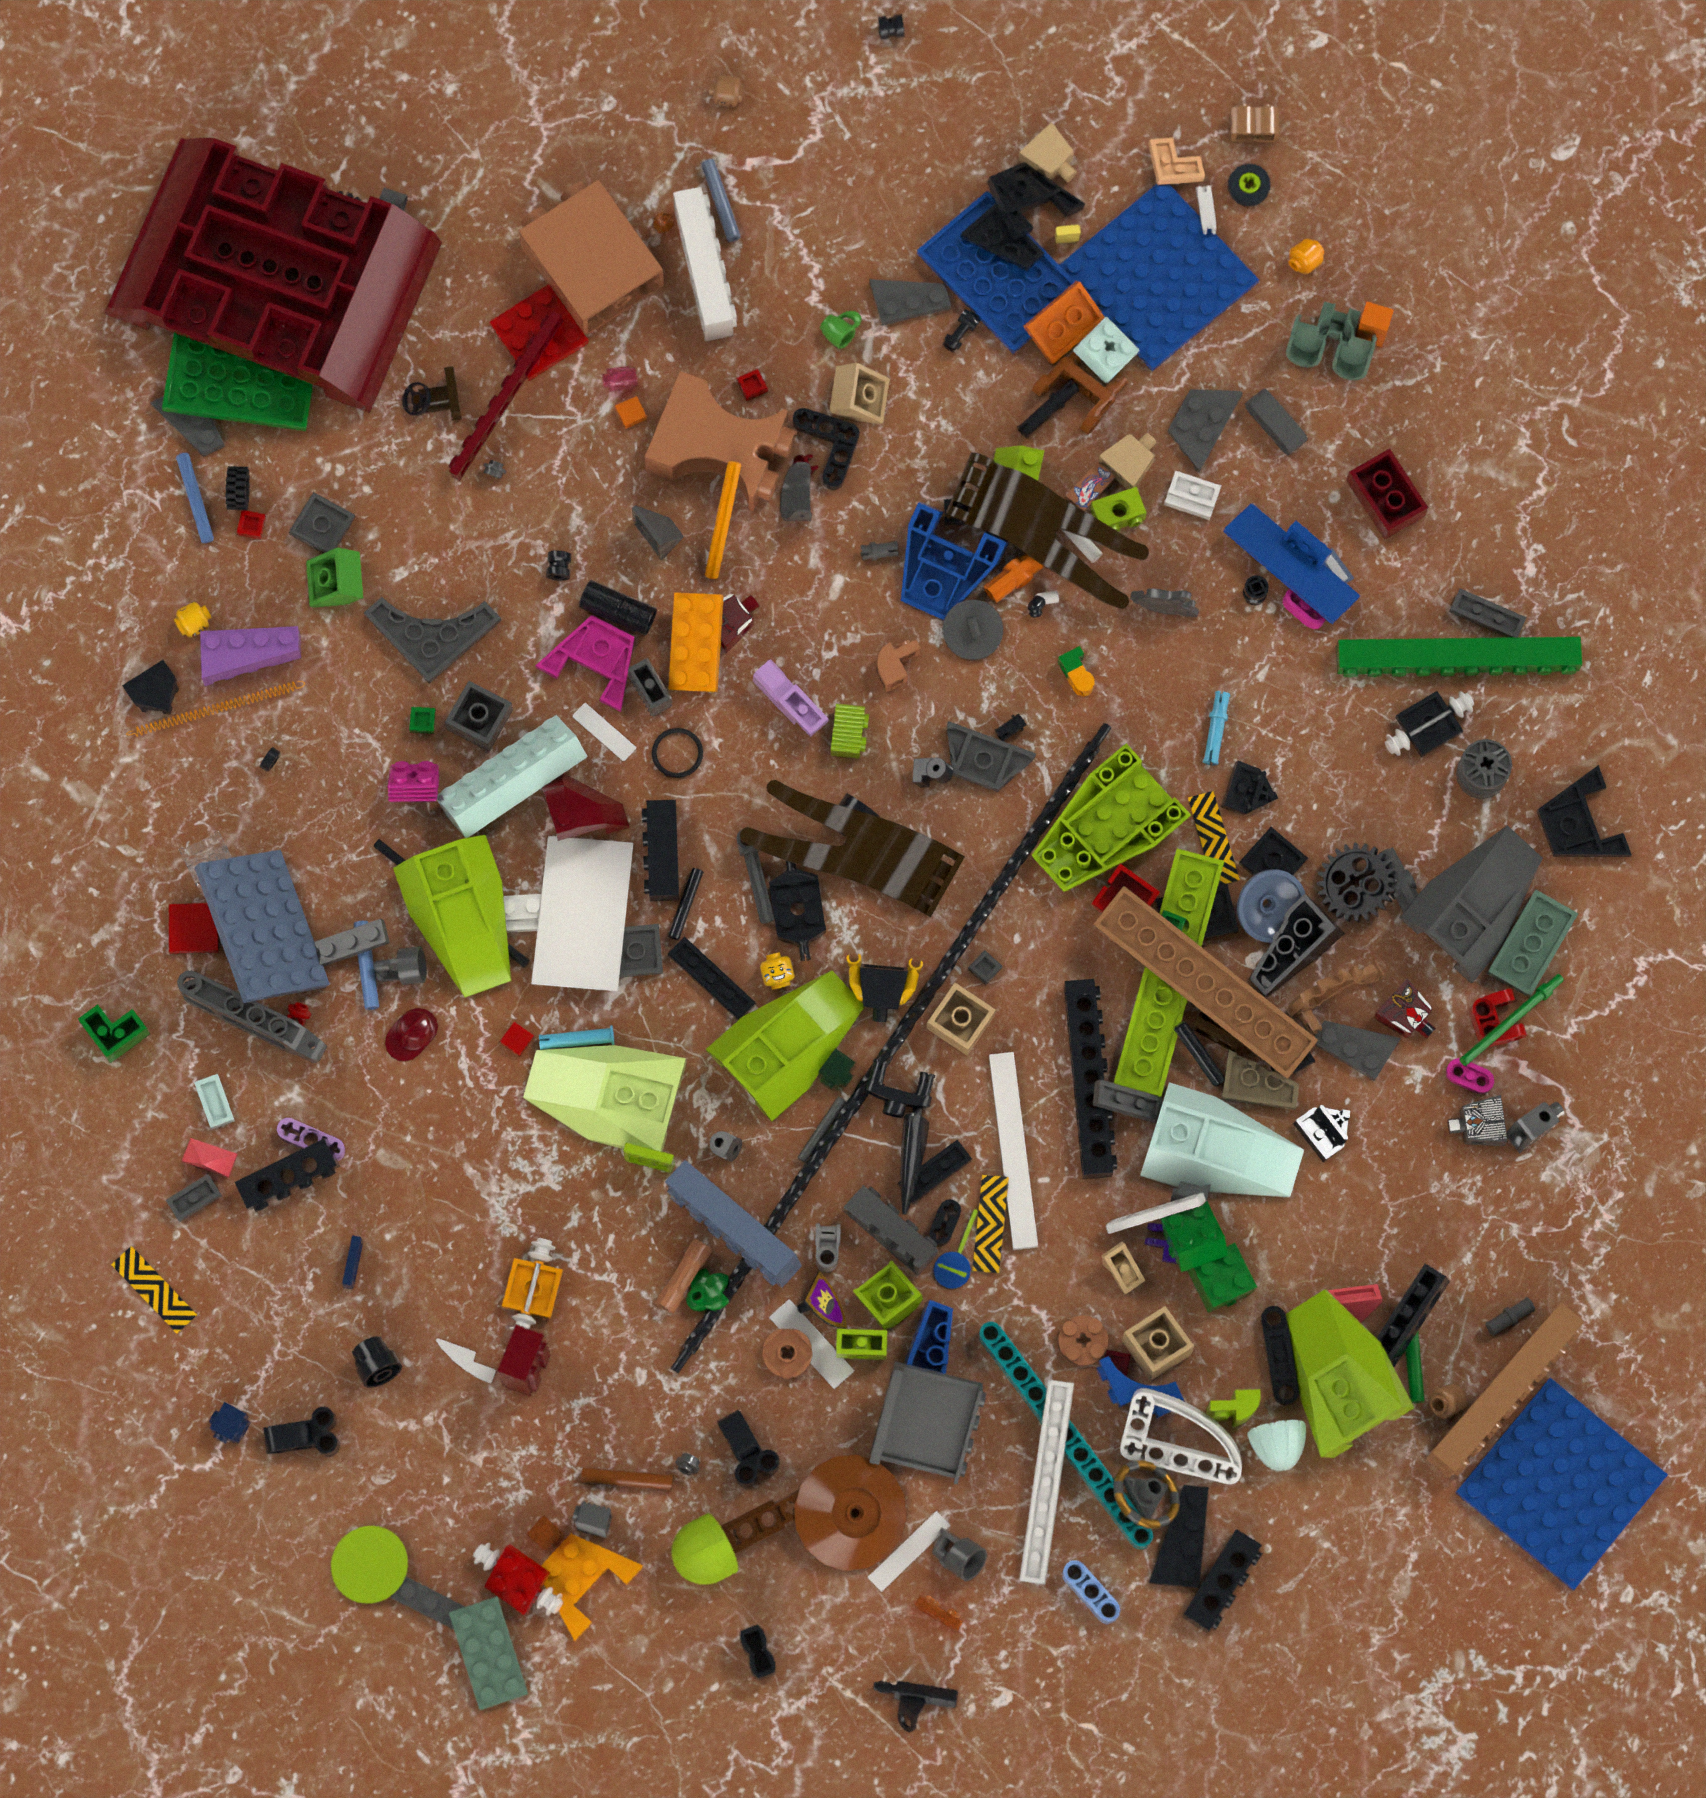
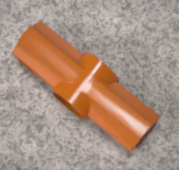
M1024 554L1021 558L1016 557L1002 569L1000 574L986 583L983 589L992 601L998 603L1016 588L1020 589L1028 584L1034 577V574L1044 566L1027 554Z

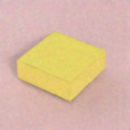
M1080 225L1056 227V244L1079 242Z

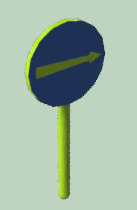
M974 1209L957 1252L944 1253L935 1262V1278L945 1288H960L970 1278V1263L962 1255V1251L978 1213L977 1209Z

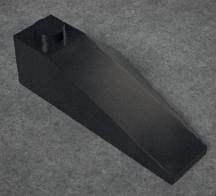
M1306 894L1287 910L1283 917L1282 925L1272 937L1271 945L1261 957L1250 977V980L1266 997L1321 956L1345 934L1330 916Z

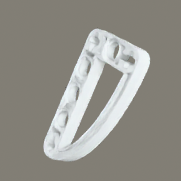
M1141 1388L1134 1392L1120 1446V1451L1124 1458L1132 1461L1144 1460L1152 1462L1156 1467L1225 1484H1234L1240 1479L1242 1459L1239 1449L1233 1438L1219 1423L1196 1407L1170 1395L1147 1388ZM1146 1396L1148 1402L1145 1403L1144 1411L1139 1412L1140 1401L1137 1399ZM1154 1405L1176 1412L1206 1429L1223 1445L1230 1458L1146 1438ZM1140 1418L1144 1421L1145 1426L1140 1430H1135L1131 1427L1130 1423L1133 1419ZM1131 1442H1134L1135 1447L1138 1448L1134 1449L1133 1452H1129L1127 1447ZM1143 1444L1147 1445L1145 1449V1456L1141 1455L1143 1450ZM1157 1447L1164 1454L1160 1459H1154L1150 1456L1149 1451ZM1177 1454H1184L1187 1456L1188 1461L1184 1465H1178L1174 1462L1173 1458ZM1201 1460H1209L1213 1467L1209 1471H1202L1198 1467V1463ZM1217 1463H1220L1219 1473L1215 1474ZM1229 1467H1233V1472H1235L1231 1474V1477L1226 1476V1471H1224L1228 1470Z

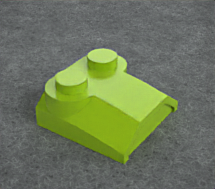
M892 1260L864 1284L853 1290V1293L883 1329L896 1326L914 1312L923 1300L922 1294Z

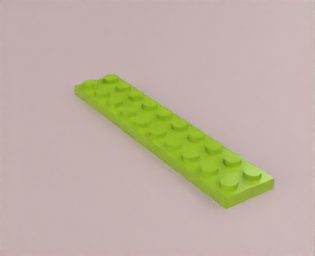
M1177 848L1159 914L1162 915L1163 910L1187 918L1182 932L1202 947L1224 861ZM1146 967L1144 968L1114 1084L1161 1097L1178 1036L1174 1027L1182 1021L1187 999Z

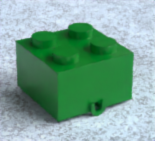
M1208 1201L1204 1202L1201 1206L1161 1218L1164 1237L1170 1247L1168 1248L1171 1258H1175L1181 1272L1228 1256L1225 1236Z
M1236 1243L1227 1246L1228 1256L1187 1270L1208 1313L1225 1305L1230 1307L1236 1304V1300L1252 1294L1257 1288Z

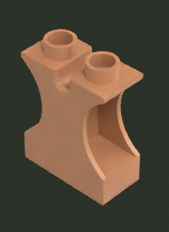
M680 371L646 452V472L672 482L694 472H712L725 477L728 462L741 463V470L737 487L745 496L749 510L754 512L759 497L768 501L772 499L780 477L779 473L768 470V461L763 460V458L772 461L775 460L776 455L788 458L793 448L797 431L788 428V410L785 409L773 416L762 419H745L730 414L715 401L706 380Z

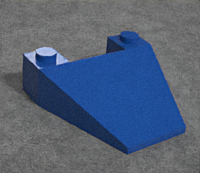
M918 502L908 524L901 601L944 620L951 608L964 601L1000 564L1009 542L984 532L976 552L968 550L934 534L944 512L924 502Z

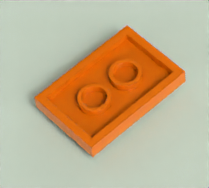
M1075 281L1023 327L1050 364H1054L1085 338L1105 317L1081 282Z

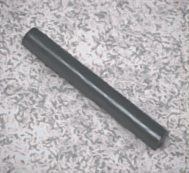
M837 1097L797 1158L800 1161L806 1163L846 1103L843 1098Z

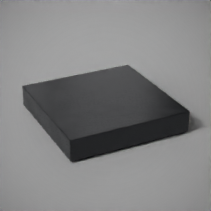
M1270 827L1239 861V865L1252 876L1269 869L1283 870L1294 876L1308 860V857L1273 827Z

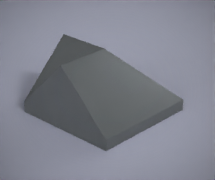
M637 505L632 507L634 525L661 560L664 559L683 539V534L671 518Z

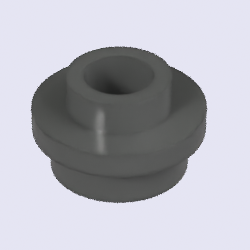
M490 460L489 464L485 462L483 464L485 467L483 473L502 479L503 474L507 472V470L502 469L504 464Z
M682 1453L681 1457H678L675 1461L678 1470L685 1475L697 1474L700 1469V1461L688 1453Z

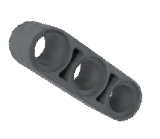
M1265 388L1245 402V407L1250 415L1286 455L1289 456L1308 441L1306 434Z

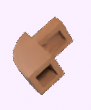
M909 640L904 641L896 647V650H894L889 642L881 649L877 657L876 671L885 692L908 681V674L902 663L920 655L921 648L917 640L912 642Z

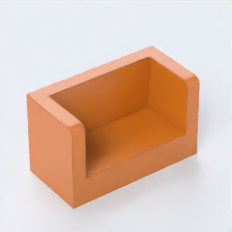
M1366 301L1356 337L1371 341L1372 336L1376 335V346L1382 347L1394 310Z

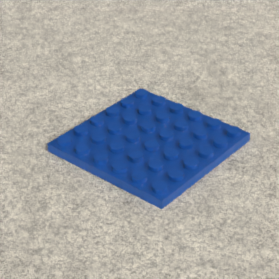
M1156 184L1059 264L1074 281L1081 282L1104 317H1108L1139 349L1136 355L1152 372L1259 283V279L1216 233H1212V229L1208 228L1207 234H1203L1200 216L1170 184Z
M1549 1378L1455 1493L1574 1591L1668 1474L1557 1382Z

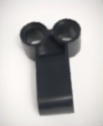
M321 1406L313 1411L311 1420L263 1428L266 1454L316 1448L326 1457L334 1456L340 1449L339 1439L330 1432L337 1424L336 1415L330 1408ZM323 1413L330 1414V1421L326 1425L318 1423V1418ZM326 1438H332L334 1441L333 1447L329 1450H323L321 1447L322 1441Z
M739 1409L717 1421L721 1432L739 1462L735 1469V1479L739 1486L743 1488L752 1487L757 1482L758 1473L761 1472L765 1476H771L778 1471L780 1461L777 1453L773 1450L762 1451ZM766 1457H771L775 1460V1465L769 1469L764 1468L761 1465L762 1460ZM744 1469H749L753 1472V1477L748 1481H744L739 1477L740 1472Z

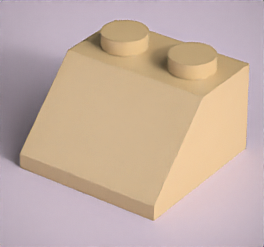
M857 362L836 366L829 412L847 420L883 424L890 378Z

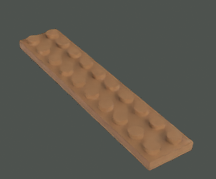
M1123 886L1093 924V926L1286 1079L1290 1077L1318 1041V1039L1125 886Z

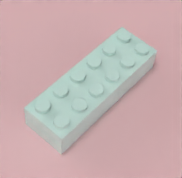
M555 715L547 719L532 732L526 733L523 738L511 746L504 748L502 752L493 758L486 760L471 773L465 774L462 779L453 785L443 789L438 794L437 801L447 818L465 838H468L588 756L576 735Z

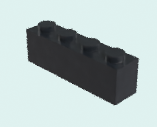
M676 799L646 800L647 808H642V823H647V832H643V847H648V856H643L644 870L649 871V879L644 880V894H649L650 902L679 901Z

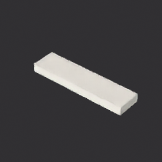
M1203 1193L1191 1195L1113 1219L1107 1223L1106 1228L1108 1234L1201 1206L1206 1202Z

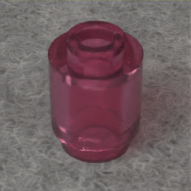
M635 367L607 368L606 373L602 374L603 386L608 388L609 392L631 390L632 387L638 386Z

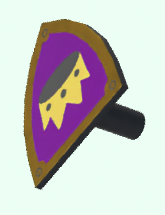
M818 1271L804 1301L798 1304V1311L803 1314L811 1310L826 1324L835 1328H847L845 1314L835 1290L824 1275Z

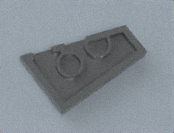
M164 396L150 402V405L203 457L225 447L212 418L162 411Z
M1324 1020L1321 1025L1322 1031L1315 1035V1038L1318 1039L1315 1046L1375 1081L1401 1038Z

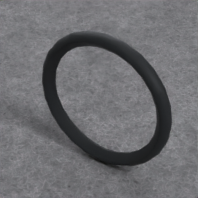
M672 728L664 731L655 740L652 747V759L657 769L663 774L674 778L686 777L700 766L703 759V747L699 738L691 731L684 728ZM683 733L695 741L698 747V758L689 770L674 773L666 770L659 763L657 748L661 740L667 735Z

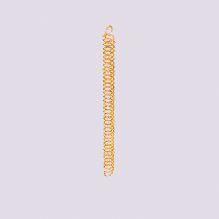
M292 681V687L289 682L287 683L288 690L286 685L283 683V694H285V688L289 693V686L293 692L294 686L296 689H299L296 687L294 681ZM279 685V692H278L276 686H274L275 694H274V692H273V690H272L271 687H270V694H269L268 690L265 689L266 696H265L263 690H261V697H262L261 700H263V695H264L265 699H267V693H268L269 697L272 698L271 691H272V693H273V695H274L275 697H276V691H277V693H278L279 695H281V692H280L281 686ZM257 691V692H256V694H257V699H256V701L258 702V695H259V697H260V694H259V692ZM252 692V699H251L250 695L247 694V695H248V701H247L245 695H243L244 703H243V701H242V699H241L240 696H239V703H238L237 699L234 698V702H235L234 708H236V702H237L238 706L241 707L240 700H241V702H242V704H243L244 706H245V700H246L247 704H250L249 698H250L251 702L254 703V697H253L254 693ZM230 699V706H229V704H228V702H227V700H226V701H225L226 708H225V706H224V704H223L222 701H221V708H220L219 704L216 703V705H217V710H216L214 704H212V710H213L212 715H214V709H215L216 713L218 714V707H219V709H220L221 712H223V707H224V709L227 711V704H228V707H229L230 709H232L231 702H232V704H233V701ZM208 705V713H207L208 716L210 715L209 709H210V711H211V708H210L209 705ZM203 707L204 715H203V713H202V711H201L200 708H199V715H198L196 709H194L195 717H194V715H193V713H192L191 710H190V718H189L188 713L185 712V715H186V720H185V722L187 723V716H188V718H189L190 721H192V716H193L194 720H196V714H197V716H198L199 719L201 718V714H202L203 717H205V711H206L205 707ZM181 713V720H180L178 714L176 715V717H177V722H176L174 716L172 715L173 724H172V722H171V720H170L169 717H168V725H167L166 720L163 718V723H164L163 729H165V723H166V725H167L168 728L170 727L169 721H170V723H171L172 726H174V721H175V723L178 725V719H179L180 723L183 724V718H182L183 714ZM159 719V727H158L156 721H154L155 729H154V727H153V725H152L151 722H150V729H149L148 725L145 724V727H146V732H145V734H147V728H148V730H149L150 733L152 732V728H153V730L156 732V726H157V728H158L159 730H161V726H160L161 721H160V719ZM141 725V735H143L144 727L143 725ZM136 726L137 734H136V733H133V734H135V735L138 737V730H139V728H138V726Z

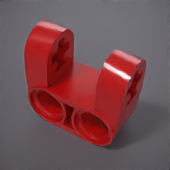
M1512 989L1491 993L1477 999L1473 1003L1469 1013L1478 1041L1485 1037V1029L1493 1030L1500 1024L1496 1009L1516 1001ZM1484 1006L1488 1010V1015H1479L1476 1007ZM1524 1024L1513 1025L1489 1047L1525 1038L1527 1033Z

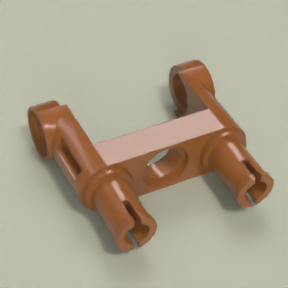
M1073 351L1069 357H1063L1047 375H1042L1034 384L1032 392L1040 397L1044 393L1047 394L1061 378L1066 382L1069 379L1072 380V385L1075 383L1080 390L1079 392L1095 404L1086 414L1087 418L1080 426V430L1089 435L1096 428L1104 413L1115 403L1116 395L1128 384V380L1125 376L1120 379L1122 374L1117 373L1106 386H1102L1079 367L1083 360Z

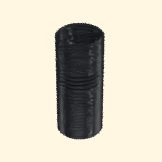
M590 580L587 583L579 602V608L593 614L595 613L599 617L606 618V620L608 619V621L610 620L622 625V627L625 626V628L644 636L649 632L657 613V607L650 606V604L648 605V603L634 599V597H629V595L626 596V594L599 584L595 580Z

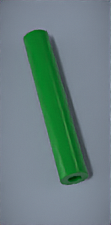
M1418 1331L1405 1350L1409 1397L1412 1404L1425 1402Z

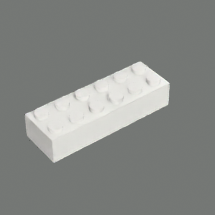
M701 187L673 192L674 212L705 342L733 336V327H737V316L734 304L731 303L729 282H726V270L724 261L721 260L719 240L715 236L714 219L710 215L708 194L703 195Z

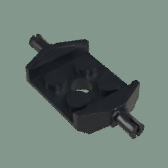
M786 861V872L769 882L777 939L785 943L797 945L800 951V960L805 961L804 954H806V960L809 961L811 960L810 942L826 933L818 875L796 868V863ZM793 904H802L805 911L801 915L793 914L790 910Z

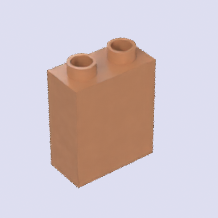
M599 180L588 187L584 182L573 184L562 193L560 197L562 200L561 204L548 212L544 207L532 210L522 219L521 225L523 228L519 230L522 250L547 285L549 284L585 336L664 286L662 267Z

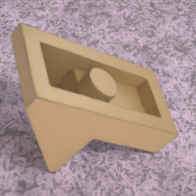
M1123 1241L1102 1255L1103 1266L1111 1272L1124 1294H1127L1146 1281Z

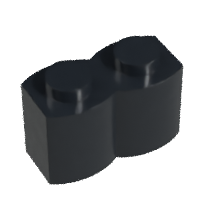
M757 1624L741 1630V1646L749 1657V1667L754 1678L757 1681H761L774 1676L776 1673L775 1660L767 1649V1639L762 1628Z

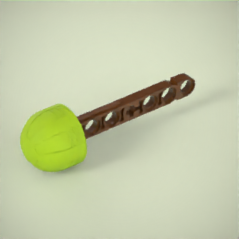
M799 1490L776 1502L772 1499L721 1526L710 1513L686 1524L676 1534L672 1544V1560L675 1568L686 1580L697 1584H713L737 1573L736 1553L786 1528L785 1524L795 1519V1513L785 1512L784 1509L787 1508V1502L795 1504ZM766 1512H771L774 1515V1522L771 1526L766 1527L762 1523V1516ZM745 1523L750 1524L752 1527V1533L747 1538H743L739 1532L741 1525Z

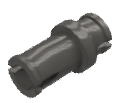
M897 541L879 544L870 542L869 545H860L862 561L866 559L877 561V558L897 557L899 555Z

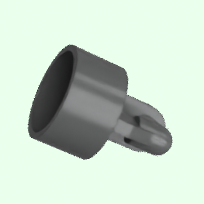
M421 946L399 948L397 958L378 960L373 964L375 977L381 982L400 980L402 985L425 983L427 966L425 954Z
M941 1527L939 1530L941 1536L932 1549L933 1555L937 1557L944 1568L962 1580H972L985 1565L987 1559L986 1549L968 1537L960 1539ZM950 1541H952L955 1544L948 1552L946 1548L949 1545Z

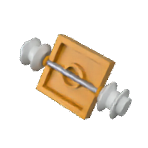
M537 1238V1241L531 1242L535 1246V1250L528 1254L534 1262L514 1258L502 1303V1308L521 1312V1314H516L512 1318L516 1321L515 1325L517 1324L530 1329V1325L536 1324L531 1315L551 1319L563 1274V1269L544 1265V1263L553 1260L549 1256V1252L556 1248L551 1245L552 1241L543 1238ZM515 1326L509 1327V1329L513 1331Z

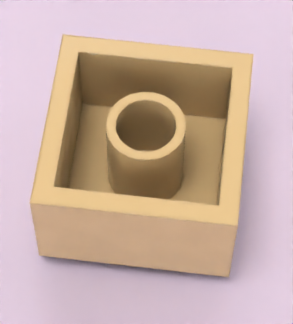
M954 983L928 1020L926 1029L968 1056L995 1017L996 1009L957 983Z
M1166 1306L1126 1330L1122 1338V1343L1150 1381L1191 1356L1194 1345Z

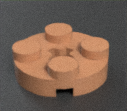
M1085 1315L1076 1316L1064 1323L1059 1333L1058 1347L1061 1354L1072 1364L1081 1367L1090 1366L1098 1362L1108 1348V1334L1100 1320ZM1081 1334H1084L1086 1338H1090V1342L1086 1344L1085 1348L1076 1342V1339H1079Z
M783 1328L774 1331L767 1337L763 1347V1359L767 1369L773 1375L786 1380L802 1375L809 1368L813 1357L810 1340L803 1332L797 1329ZM783 1348L787 1350L792 1348L794 1350L792 1352V1359H783L781 1357L783 1355Z

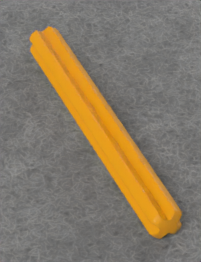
M729 461L726 468L705 570V577L710 579H717L719 576L741 470V463L736 461Z

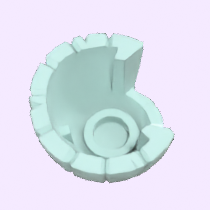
M1298 1420L1271 1422L1270 1425L1263 1424L1257 1426V1428L1250 1429L1247 1435L1254 1452L1267 1467L1275 1471H1286L1298 1462L1303 1452L1306 1440V1424L1304 1421Z

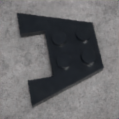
M1025 162L990 176L987 182L1014 240L1032 232V224L1022 214L1026 211L1051 201L1065 217H1068L1083 210L1085 206L1084 202Z
M1599 765L1537 810L1553 857L1632 856L1624 833L1600 840L1585 796L1606 790L1607 788Z

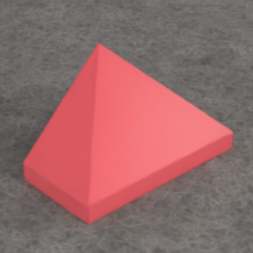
M190 1138L182 1162L229 1178L238 1154Z
M1378 1284L1328 1290L1360 1323L1382 1303Z

